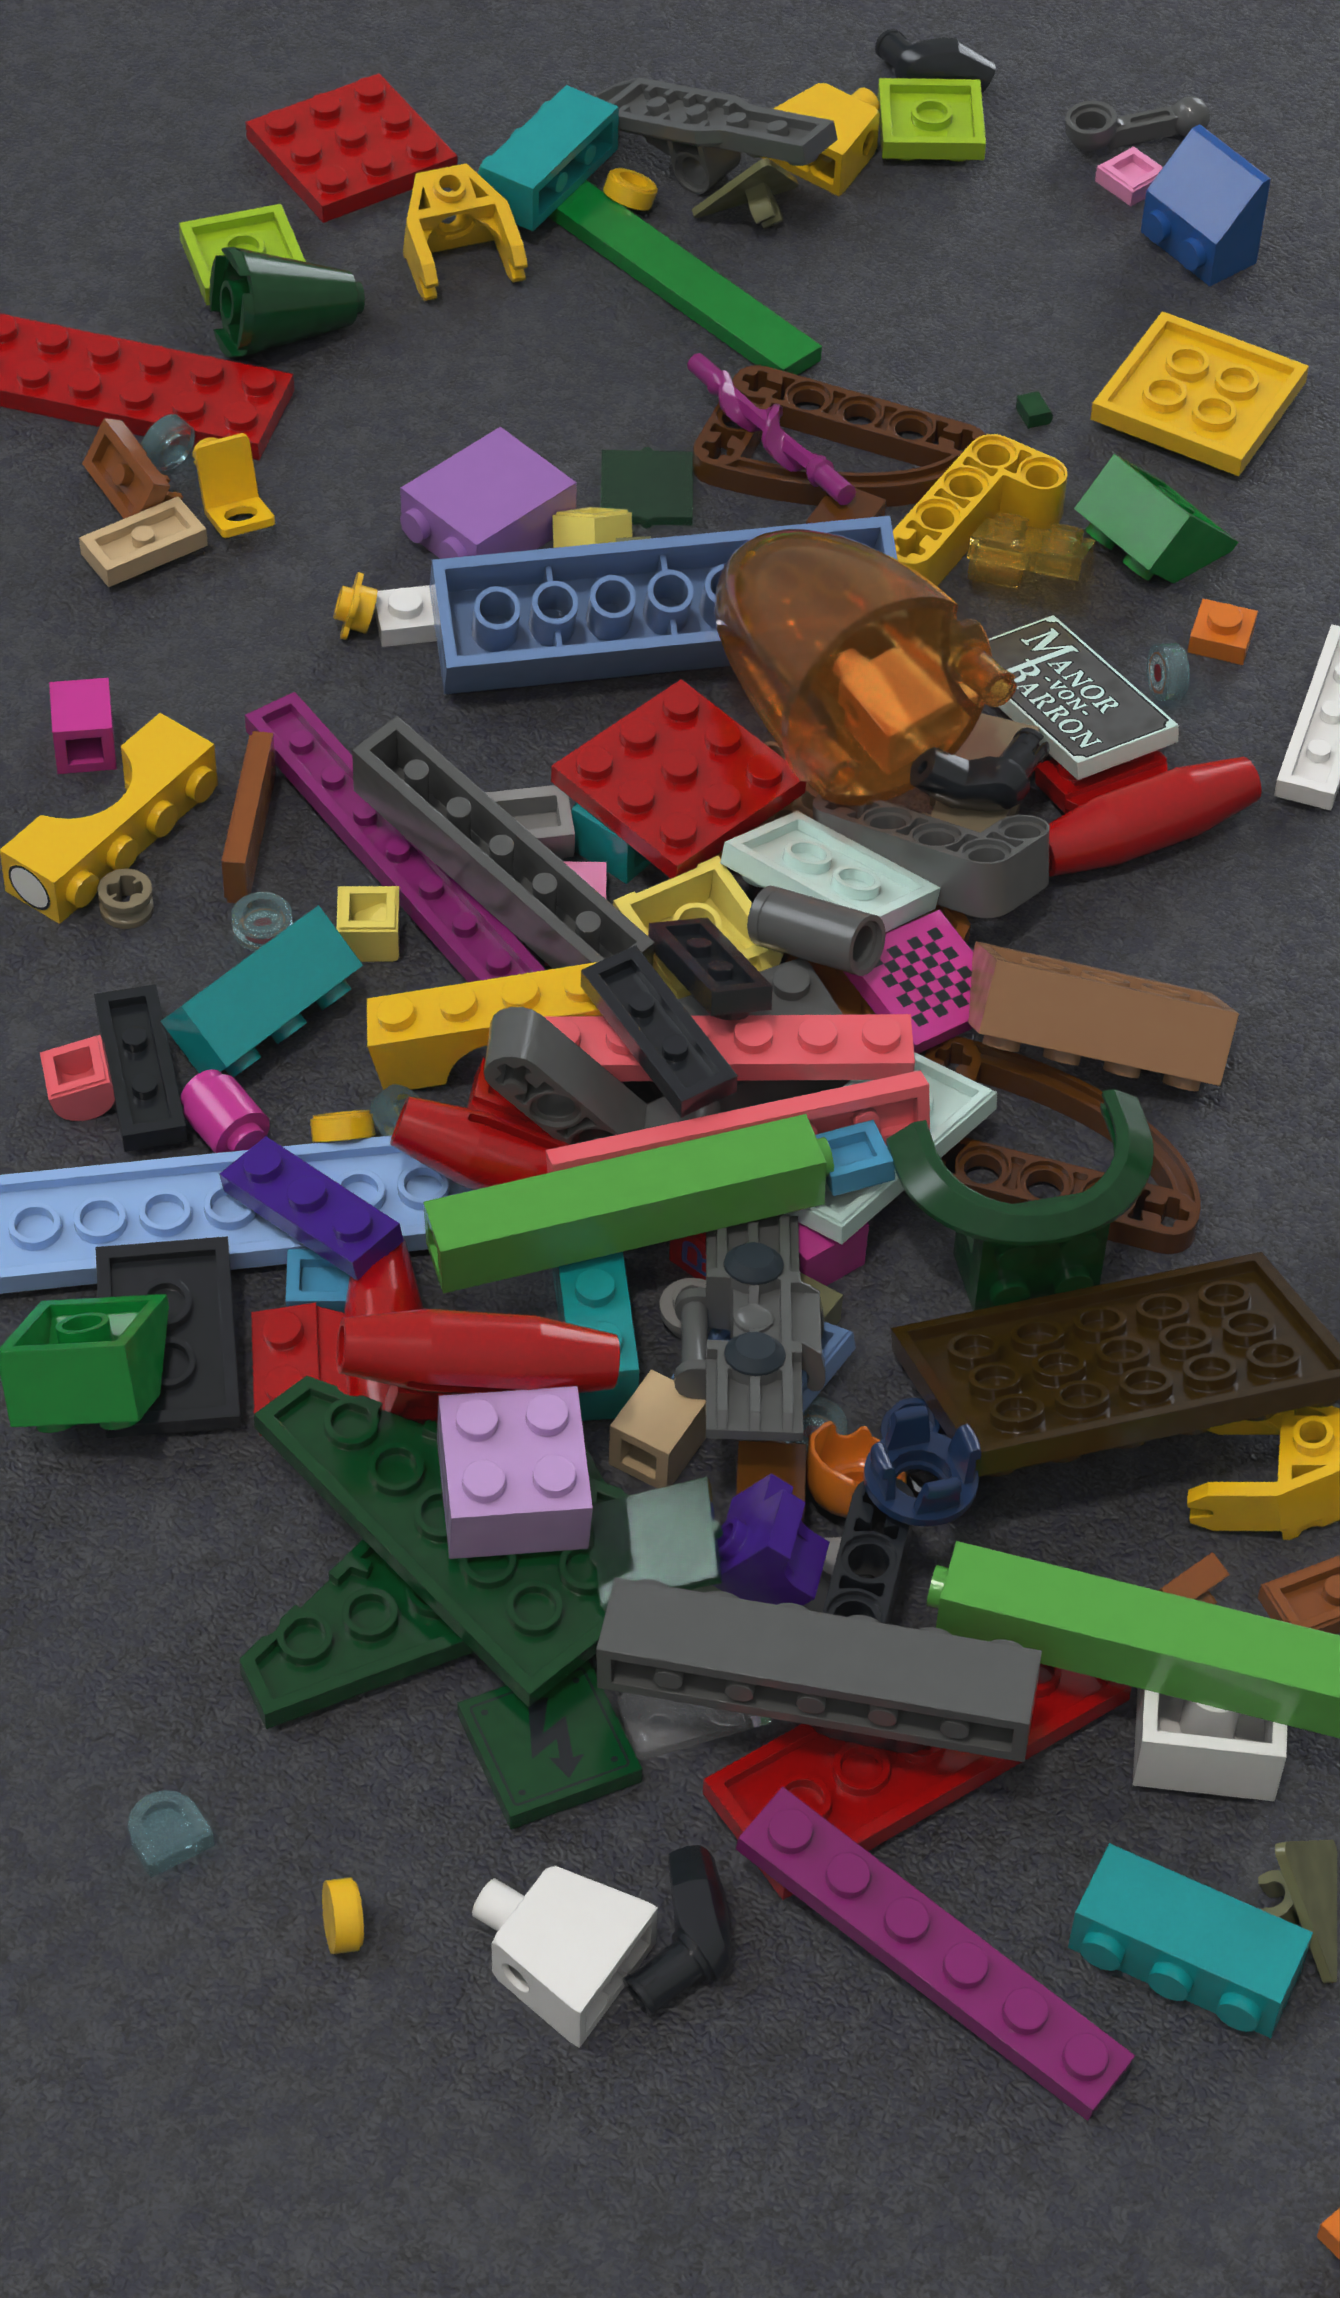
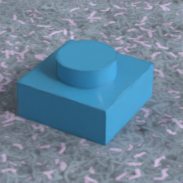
M874 1120L815 1135L816 1138L825 1137L832 1152L834 1172H830L829 1176L826 1177V1183L833 1196L895 1180L893 1158Z
M288 1249L286 1307L316 1302L317 1306L344 1313L350 1276L311 1249Z

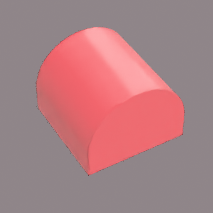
M101 1035L40 1052L48 1099L58 1116L70 1121H86L105 1114L115 1102L114 1089L105 1044Z

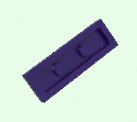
M267 1136L219 1174L224 1192L355 1280L361 1278L376 1262L388 1255L404 1241L400 1223Z

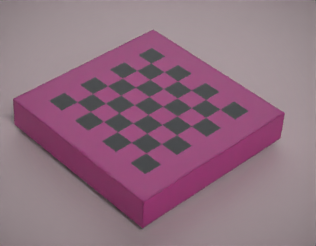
M940 909L886 933L885 945L880 960L867 975L858 976L844 972L875 1014H911L914 1052L918 1054L973 1028L968 1023L973 951Z

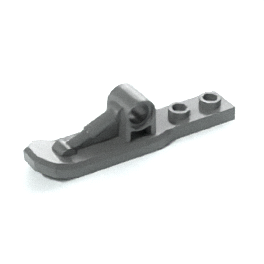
M641 77L618 82L592 95L619 106L618 131L641 135L646 138V142L670 156L676 178L685 189L694 194H703L739 166L741 152L747 153L748 156L754 158L767 157L787 161L794 166H802L814 162L819 154L838 140L833 120L755 106L739 96Z

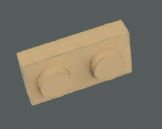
M179 497L79 537L81 555L108 587L208 546L206 528Z

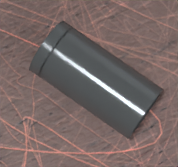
M771 885L762 889L754 899L748 915V935L755 945L858 976L867 975L874 969L880 960L885 945V926L879 916Z

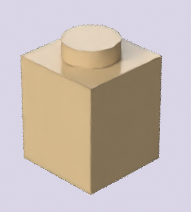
M651 1369L610 1425L609 1465L667 1493L706 1439V1400L688 1398L679 1394L675 1389L674 1380Z

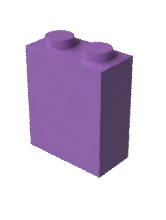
M499 427L400 488V522L402 530L410 540L420 543L440 559L536 550L553 539L552 515L559 511L576 509L577 482L502 427Z

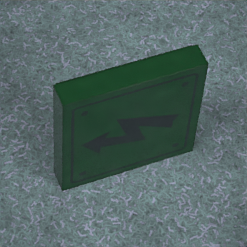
M589 1659L530 1707L507 1685L457 1703L458 1718L510 1830L642 1782V1767L604 1690L597 1688V1675Z

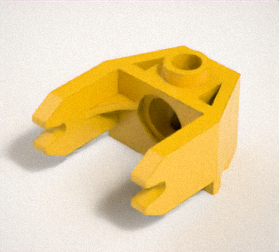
M467 163L416 173L406 220L403 255L407 259L418 293L424 301L437 299L435 287L439 286V281L431 253L494 240L510 280L513 283L526 280L524 268L528 267L524 244L508 201ZM443 188H451L453 190L446 192ZM450 216H456L455 220L451 223L442 222Z
M1334 1406L1323 1408L1304 1407L1276 1413L1271 1418L1263 1421L1243 1420L1211 1427L1208 1430L1218 1435H1280L1278 1481L1207 1482L1188 1489L1187 1507L1190 1508L1189 1520L1191 1524L1212 1531H1282L1283 1540H1291L1298 1537L1302 1531L1309 1527H1324L1340 1520L1339 1408Z

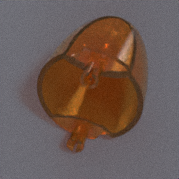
M784 529L764 533L748 540L732 553L722 569L716 587L714 612L717 632L731 667L754 709L784 752L788 765L794 775L801 781H807L827 801L847 806L870 805L875 801L890 800L914 789L915 787L910 784V770L912 763L917 757L932 747H937L955 755L976 726L984 705L986 704L990 707L1004 705L1011 699L1017 688V683L1014 681L1016 679L1015 676L992 658L987 634L977 620L969 618L958 621V604L938 586L914 569L865 544L826 532Z

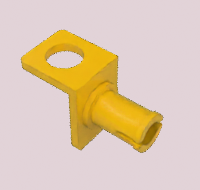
M240 433L220 439L208 437L200 440L192 452V456L195 458L193 462L197 467L204 513L223 538H228L274 526V514L258 494L250 440L247 435ZM239 514L255 515L250 519L242 521L227 520Z

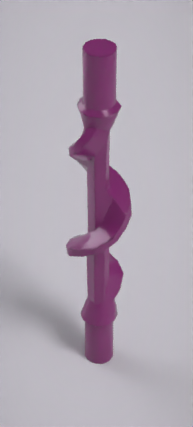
M697 353L689 359L687 364L688 370L707 386L711 395L719 397V404L723 413L749 432L762 431L764 449L782 467L793 472L805 469L811 485L815 487L820 486L840 505H846L853 500L856 494L855 487L834 469L833 463L827 460L825 456L812 453L802 447L780 427V418L783 415V407L775 403L767 409H759L734 386L729 372L718 368L704 354Z

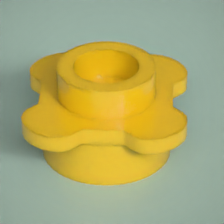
M357 572L352 588L342 585L333 616V619L343 621L340 639L346 640L349 630L366 634L369 628L378 590L362 585L364 573Z

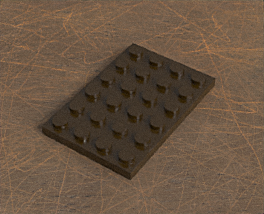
M1262 1252L891 1328L892 1351L946 1435L952 1439L958 1427L968 1424L975 1432L981 1447V1459L976 1460L975 1465L978 1477L985 1475L992 1477L1005 1476L1018 1468L1046 1462H1071L1083 1454L1112 1448L1132 1449L1143 1445L1149 1440L1177 1434H1202L1215 1426L1243 1420L1263 1421L1271 1418L1276 1413L1304 1407H1329L1340 1400V1343Z

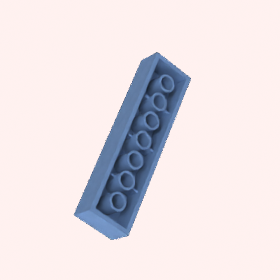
M890 516L433 559L431 562L429 589L444 694L843 655L850 650H858L860 653L893 650L899 648L908 624Z

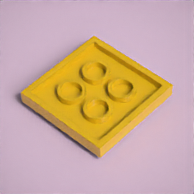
M1162 311L1092 403L1090 420L1203 462L1219 470L1240 476L1305 385L1309 366Z

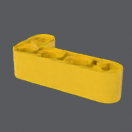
M998 434L983 435L972 441L893 530L905 605L918 604L928 598L998 516L1031 530H1048L1058 525L1063 515L1068 477L1065 465L1052 456Z

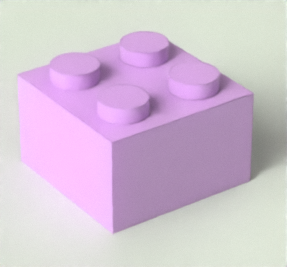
M578 1386L439 1396L437 1445L449 1559L588 1549L593 1506Z

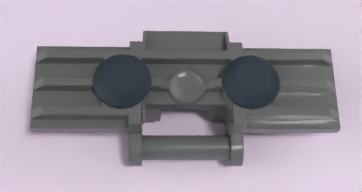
M781 1214L706 1232V1288L695 1287L685 1289L677 1295L675 1300L676 1317L681 1321V1364L674 1373L675 1389L685 1397L706 1400V1438L803 1441L802 1370L807 1372V1387L811 1391H819L824 1387L825 1359L821 1345V1338L824 1332V1313L820 1291L801 1281V1273L799 1271L798 1216ZM708 1328L729 1330L731 1340H708Z

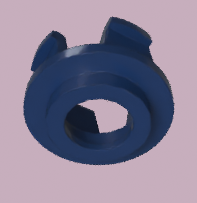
M923 1405L906 1407L893 1412L890 1417L891 1425L886 1437L871 1447L865 1461L863 1481L869 1498L883 1513L905 1524L928 1527L954 1521L970 1508L977 1493L979 1479L978 1471H975L976 1460L981 1459V1447L975 1432L968 1424L958 1427L952 1439L930 1431L929 1414L926 1406ZM921 1469L932 1473L939 1480L925 1483L918 1497L915 1498L900 1491L896 1486L895 1478L907 1470Z

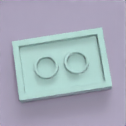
M799 811L790 813L725 841L720 860L722 865L741 874L743 880L750 885L761 888L771 885L877 915L884 923L885 933L936 909L941 889L939 886Z

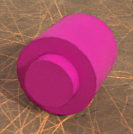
M215 1069L203 1071L194 1076L181 1093L180 1100L184 1107L183 1114L185 1119L214 1153L249 1150L267 1136L269 1132L270 1120L235 1078L230 1075L222 1074Z

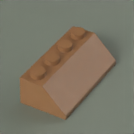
M978 941L975 942L972 958L968 1023L978 1034L984 1035L983 1044L1010 1052H1019L1021 1043L1044 1048L1043 1057L1070 1065H1079L1081 1056L1104 1061L1103 1070L1130 1078H1139L1141 1069L1164 1074L1163 1083L1190 1091H1199L1201 1082L1221 1086L1239 1013L1212 993Z

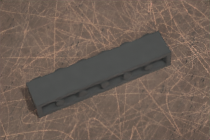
M395 716L352 750L354 792L550 967L556 969L600 962L635 945L653 967L655 942L401 718Z
M614 1577L597 1645V1688L1025 1762L1042 1650L1025 1648L1016 1642L1004 1639L984 1641L955 1636L943 1629L934 1627L914 1629L885 1624L865 1615L844 1617L815 1612L794 1603L774 1605L739 1599L737 1596L724 1591L704 1593L669 1587L665 1583L654 1579L634 1581Z

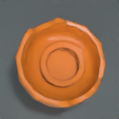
M827 1421L809 1435L805 1484L818 1505L831 1514L847 1518L853 1493L858 1484L863 1481L866 1458L871 1447L880 1441V1439L872 1437L868 1427L861 1426L852 1434L840 1435L836 1433L835 1424L832 1421ZM905 1472L900 1473L896 1478L901 1479L907 1484V1474Z

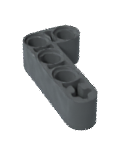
M850 790L826 791L813 799V819L939 886L941 889L937 905L973 917L995 918L1011 912L1045 889L1049 884L1050 825L1042 818L1031 815L1008 816L979 833Z
M524 1007L505 1008L494 1014L490 1022L484 1066L485 1080L493 1089L555 1139L569 1144H576L721 1113L718 1101L682 1118L665 1096L646 1104L544 1016L532 1009Z

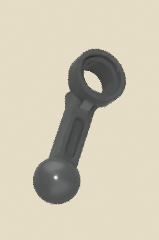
M1195 96L1182 97L1172 106L1117 117L1115 110L1104 102L1084 101L1075 104L1067 111L1065 115V131L1072 144L1081 150L1095 151L1109 144V151H1112L1120 146L1177 134L1186 137L1190 130L1198 125H1202L1206 129L1210 122V111L1207 104ZM1085 128H1098L1097 130H1083Z

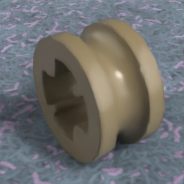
M118 869L106 874L100 880L97 887L100 914L107 924L114 928L131 929L145 924L152 917L154 912L151 881L146 874L134 869ZM122 896H131L128 902H121Z

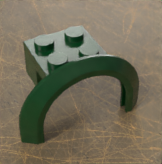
M1116 1089L1102 1091L1104 1103L1100 1104V1110L1112 1140L1114 1157L1100 1180L1082 1193L1016 1204L1001 1202L970 1189L947 1169L938 1155L926 1120L913 1122L886 1139L888 1150L893 1158L896 1174L908 1196L928 1216L956 1232L953 1254L973 1311L1100 1285L1110 1223L1123 1215L1137 1201L1149 1180L1153 1165V1139L1138 1097Z

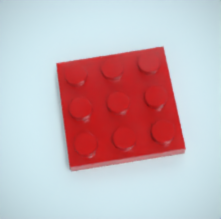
M380 73L361 78L354 83L326 93L317 94L310 99L282 109L273 110L266 115L246 121V135L249 142L322 223L412 190L416 173L458 165V156Z
M682 679L551 765V782L670 878L697 868L698 864L713 858L723 851L725 841L753 830L805 794L807 782L806 775Z

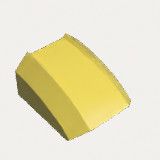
M719 856L698 864L697 868L641 892L635 893L634 891L613 900V906L647 936L649 933V923L708 917L759 972L779 965L784 953L757 946L750 940L747 923L752 902L728 868L720 863L721 858ZM654 953L653 968L677 999L692 995Z

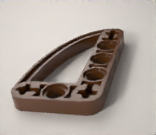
M747 366L740 369L732 379L734 386L759 409H767L775 403L783 407V415L780 418L781 427L920 466L918 468L891 472H838L856 489L886 499V507L918 503L970 443L976 438L986 435L980 428L968 423L768 366ZM718 402L693 447L692 469L699 481L746 495L818 506L827 493L820 486L815 487L811 485L805 469L793 472L779 464L750 459L762 440L763 432H749L745 429L727 427L725 423L732 420L723 413ZM810 402L820 405L821 408L804 410L795 405ZM850 417H864L870 419L872 423L858 425L852 424L846 419ZM911 431L920 433L924 437L915 440L904 439L898 433ZM721 447L726 449L727 455H721L719 457L721 453Z
M955 1036L926 1050L924 1057L948 1068L949 1063L958 1064L959 1066L955 1072L977 1083L980 1082L1011 1092L1051 1108L1087 1126L1112 1142L1100 1110V1104L1104 1103L1102 1091L1072 1075L1026 1056L993 1048L982 1042ZM1147 1121L1154 1148L1150 1176L1156 1181L1158 1186L1146 1184L1144 1191L1137 1201L1123 1215L1110 1223L1107 1240L1161 1254H1176L1189 1248L1195 1239L1201 1210L1199 1188L1190 1167L1182 1155L1163 1134ZM965 1137L941 1157L947 1169L949 1161L955 1162L953 1175L964 1185L988 1198L1010 1204L1040 1200L1028 1192L1027 1189L1028 1186L1036 1182L1053 1184L1060 1190L1061 1194L1059 1196L1086 1191L1105 1174V1172ZM982 1166L994 1170L999 1178L993 1183L980 1184L971 1181L965 1172L970 1168ZM1135 1208L1143 1209L1140 1221L1133 1219ZM1164 1217L1176 1219L1173 1227L1161 1224Z

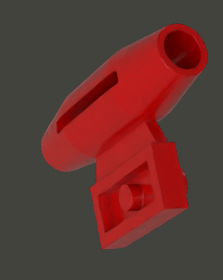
M1157 750L1077 780L1054 758L1040 763L1035 769V784L1065 813L1048 823L1050 825L1049 877L1119 865L1201 835L1260 799L1262 787L1255 766L1248 758L1242 756L1168 770L1167 757Z
M485 1058L482 1059L474 1077L467 1108L408 1096L390 1141L391 1146L453 1182L472 1190L546 1174V1150L572 1145L550 1136L493 1089L485 1080Z
M405 1239L388 1255L377 1261L361 1278L355 1280L350 1276L344 1313L317 1306L316 1302L251 1312L254 1414L305 1376L337 1386L346 1395H362L382 1402V1410H385V1397L390 1385L338 1373L336 1361L337 1337L340 1321L343 1317L424 1309Z
M419 1309L343 1317L338 1330L336 1361L337 1370L340 1374L390 1385L385 1397V1411L424 1425L427 1419L434 1422L438 1421V1398L443 1395L578 1386V1393L614 1389L619 1375L620 1344L616 1334L536 1315Z

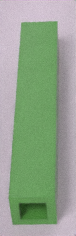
M807 1114L424 1201L426 1244L444 1294L824 1205L826 1177L829 1176L830 1172H834L833 1156L827 1139L825 1137L816 1138Z
M956 1541L949 1568L936 1565L926 1606L938 1609L936 1628L943 1629L952 1635L984 1641L1010 1640L1025 1648L1042 1650L1041 1664L1340 1739V1635Z

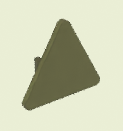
M764 158L692 209L694 218H699L748 203L756 224L761 223L763 228L767 229L784 221L773 195L793 190L799 184L796 177L769 158Z
M1333 1839L1276 1843L1275 1855L1281 1870H1271L1263 1873L1258 1877V1884L1269 1898L1285 1897L1279 1905L1262 1908L1261 1910L1295 1925L1301 1923L1302 1928L1313 1932L1309 1947L1322 1982L1324 1984L1337 1982L1336 1844Z

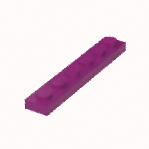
M784 1787L777 1792L739 1836L735 1850L1087 2121L1130 2067L1135 2058L1133 2053Z

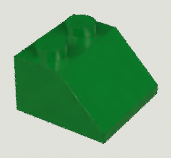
M1116 454L1111 457L1074 508L1090 522L1085 531L1110 550L1116 544L1128 553L1122 562L1147 581H1150L1153 575L1156 574L1175 584L1232 552L1239 543L1167 483Z
M167 1294L41 1301L0 1347V1376L10 1426H36V1430L39 1432L54 1433L66 1430L75 1424L99 1423L103 1429L118 1430L139 1422L160 1395L169 1312Z

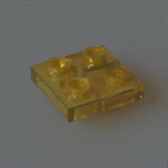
M999 512L996 513L995 519L986 518L970 537L967 559H970L968 579L1019 589L1025 570L1079 581L1092 562L1096 540L1084 538V530L1075 526L1051 524L1050 530L1028 526L1029 519L1024 516Z

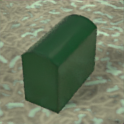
M1039 391L1017 396L1016 410L1028 429L1051 423L1053 414Z

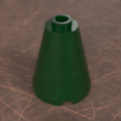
M237 247L222 248L221 250L224 255H216L213 261L210 276L211 312H221L223 329H214V334L221 352L228 358L248 356L351 326L355 323L357 314H362L364 310L365 294L361 282L355 281L353 274L347 270Z

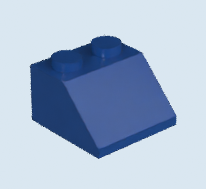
M1202 125L1195 126L1190 130L1147 188L1141 232L1210 287L1257 263L1271 179Z

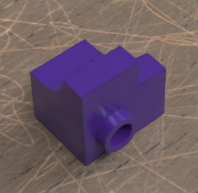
M771 1473L732 1498L726 1521L720 1527L713 1540L712 1552L716 1556L708 1581L709 1584L721 1591L731 1593L739 1599L774 1605L794 1603L804 1606L815 1599L830 1542L810 1530L802 1522L801 1518L806 1502L792 1494L793 1486Z

